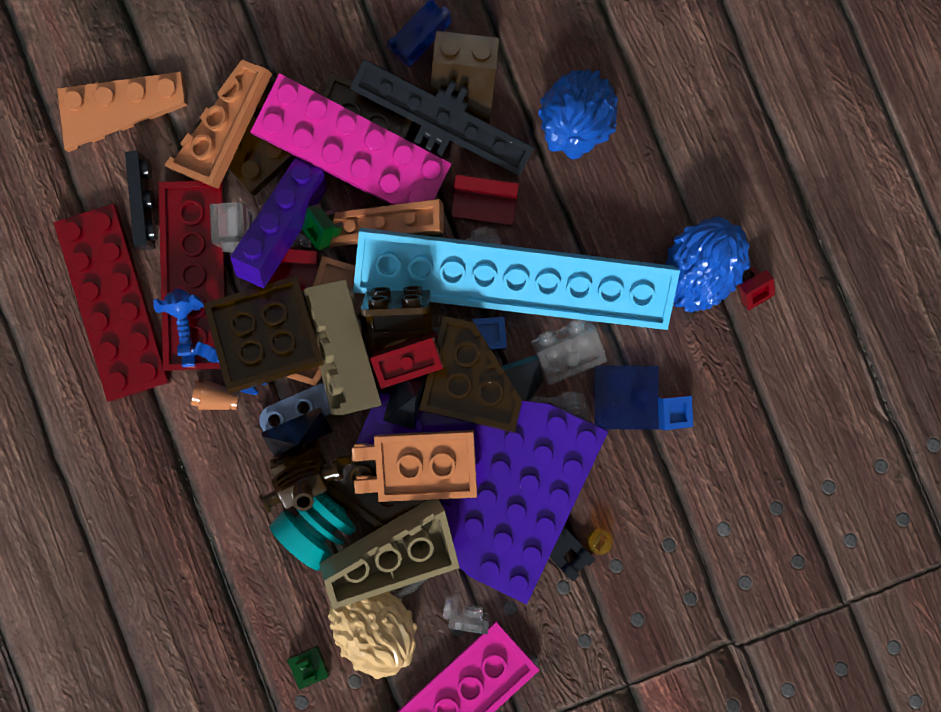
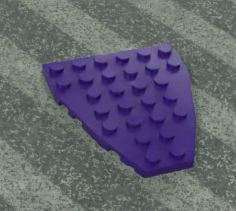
M391 392L378 393L382 406L371 408L356 444H374V436L379 434L474 430L478 496L477 498L439 499L445 510L459 567L469 577L527 605L609 430L552 403L523 401L516 433L419 411L415 429H410L383 421Z

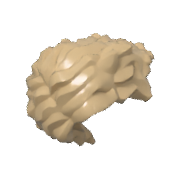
M388 591L333 610L330 603L328 618L331 621L330 629L334 632L335 644L341 648V657H346L352 662L355 671L359 670L373 676L375 679L396 675L401 667L410 665L416 648L414 636L417 624L413 623L412 612L407 610L402 604L401 597L394 596Z

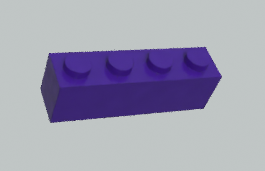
M298 158L293 160L230 256L237 277L261 288L266 287L302 230L307 207L318 204L326 192L323 169Z

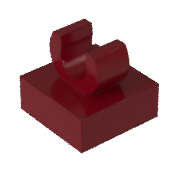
M752 267L750 268L752 278L737 285L740 290L741 302L748 311L775 295L774 278L767 270L760 273L757 268Z

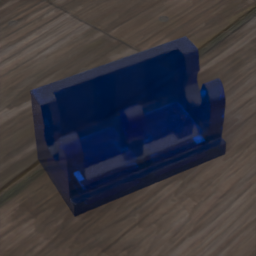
M426 0L423 7L404 27L387 41L386 47L410 67L435 41L436 31L443 32L451 24L450 11L445 6L439 8L435 0Z

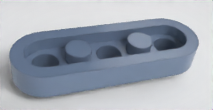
M324 383L266 407L259 419L262 430L266 431L275 427L270 423V418L274 414L280 417V424L303 415L299 411V405L302 402L309 404L310 409L308 412L321 408L325 416L330 415Z

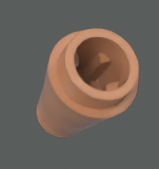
M204 379V382L195 381L191 406L199 407L198 410H236L240 392L229 394L225 386Z

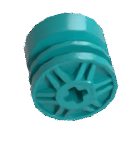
M326 493L314 496L313 506L306 511L297 510L300 513L298 516L284 509L269 526L276 539L291 554L316 571L320 570L319 563L334 554L326 541L329 539L342 546L346 540L340 531L349 536L356 531L355 525L348 518L345 510Z

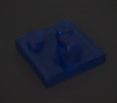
M594 366V424L605 429L659 430L658 366Z

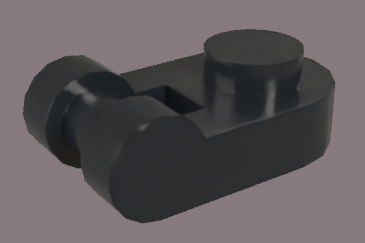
M563 527L550 558L573 582L580 576L578 572L586 564L590 566L596 559ZM572 548L577 553V556L568 563L563 556Z

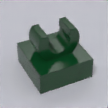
M316 204L307 207L302 229L316 249L320 251L329 248L332 237L341 234L344 224L342 222L333 224L335 212L333 210L323 211L320 205Z
M318 645L287 659L299 690L330 676Z

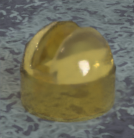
M598 528L588 534L587 546L593 553L603 555L611 550L613 539L609 532ZM603 534L606 536V539L600 550H597L595 547Z

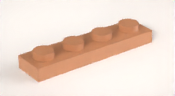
M440 199L335 212L332 223L342 222L344 225L341 234L332 237L329 248L358 244L360 228L425 236L444 234V204Z

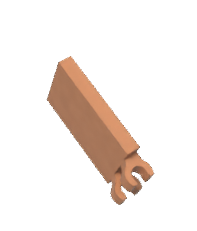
M474 430L379 434L374 436V444L359 443L354 444V447H352L353 461L376 460L377 476H357V480H354L356 494L378 492L379 502L477 498L478 496Z

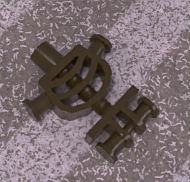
M315 439L314 444L307 447L299 446L298 454L294 456L291 451H287L283 458L278 460L270 459V468L275 476L272 480L275 490L265 496L259 495L268 513L271 512V507L282 502L285 509L294 506L300 511L309 510L314 503L313 497L328 490L329 480L335 478L342 480L344 478L342 467L337 460L332 462V466L324 467L327 462L324 457V450L318 439Z

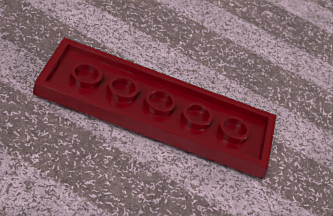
M200 181L158 182L161 300H164L166 294L176 288L183 289L190 295H196L205 303L226 297L224 182H221L218 189ZM204 307L197 311L193 309L188 314L187 319H189L190 337L194 347H196L198 341L215 347ZM162 312L163 371L221 369L218 362H210L207 358L196 355L195 366L182 367V356L177 354L180 338L178 336L179 330H177L178 325L176 324L177 318L169 313Z
M110 204L53 222L107 402L171 383L168 372L163 371L162 352L117 205Z

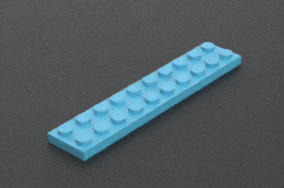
M360 228L353 293L366 294V292H371V289L376 287H388L390 291H403V288L407 286H421L423 290H430L431 302L668 330L680 269L670 265Z

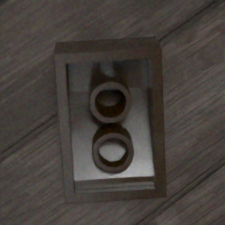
M436 31L430 93L437 95L440 88L446 90L451 79L457 81L452 92L455 96L458 95L463 85L468 87V91L463 99L469 102L465 111L490 123L499 38Z

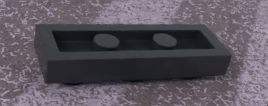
M139 151L125 152L133 243L135 247L141 250L155 249L154 240H158V228L156 222L152 221L151 209H155L154 194L152 190H149L148 178H152L151 163Z

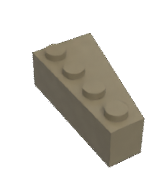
M346 280L307 287L303 290V296L324 365L320 366L331 415H345L382 406L362 339L361 324L359 319L356 318L353 308L355 298L351 286L347 287Z
M439 499L423 502L319 563L332 610L460 568L445 510Z

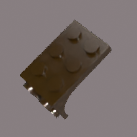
M407 286L403 288V291H390L388 287L372 288L371 292H366L361 306V315L366 316L369 361L378 393L391 392L393 385L380 388L370 360L372 354L376 350L432 333L430 290H423L421 286Z

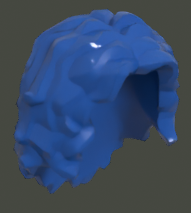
M590 69L585 71L572 70L571 73L563 75L558 79L550 90L545 93L544 97L540 99L542 108L539 109L538 115L542 120L541 128L545 132V140L550 151H563L570 159H578L584 153L590 152L595 145L608 141L609 135L616 132L618 97L615 96L614 88L609 85V80L600 78L599 70H596L593 74Z
M719 216L704 219L698 225L685 227L682 234L674 237L675 243L673 246L668 248V259L664 265L675 266L680 269L674 305L676 308L683 307L685 312L705 311L706 309H711L713 305L721 303V300L726 299L731 292L736 290V285L744 282L742 278L744 271L751 266L748 254L750 245L747 242L746 233L739 225L731 224L727 219Z

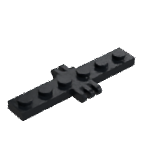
M366 59L363 60L350 89L421 125L413 144L419 146L423 137H425L428 141L424 149L430 152L434 143L439 144L435 155L441 158L449 141H452L519 176L521 175L534 150V146L465 111L469 102L463 99L468 91V87L463 85L458 95L455 96L452 92L457 81L451 79L446 90L440 88L437 95H434Z

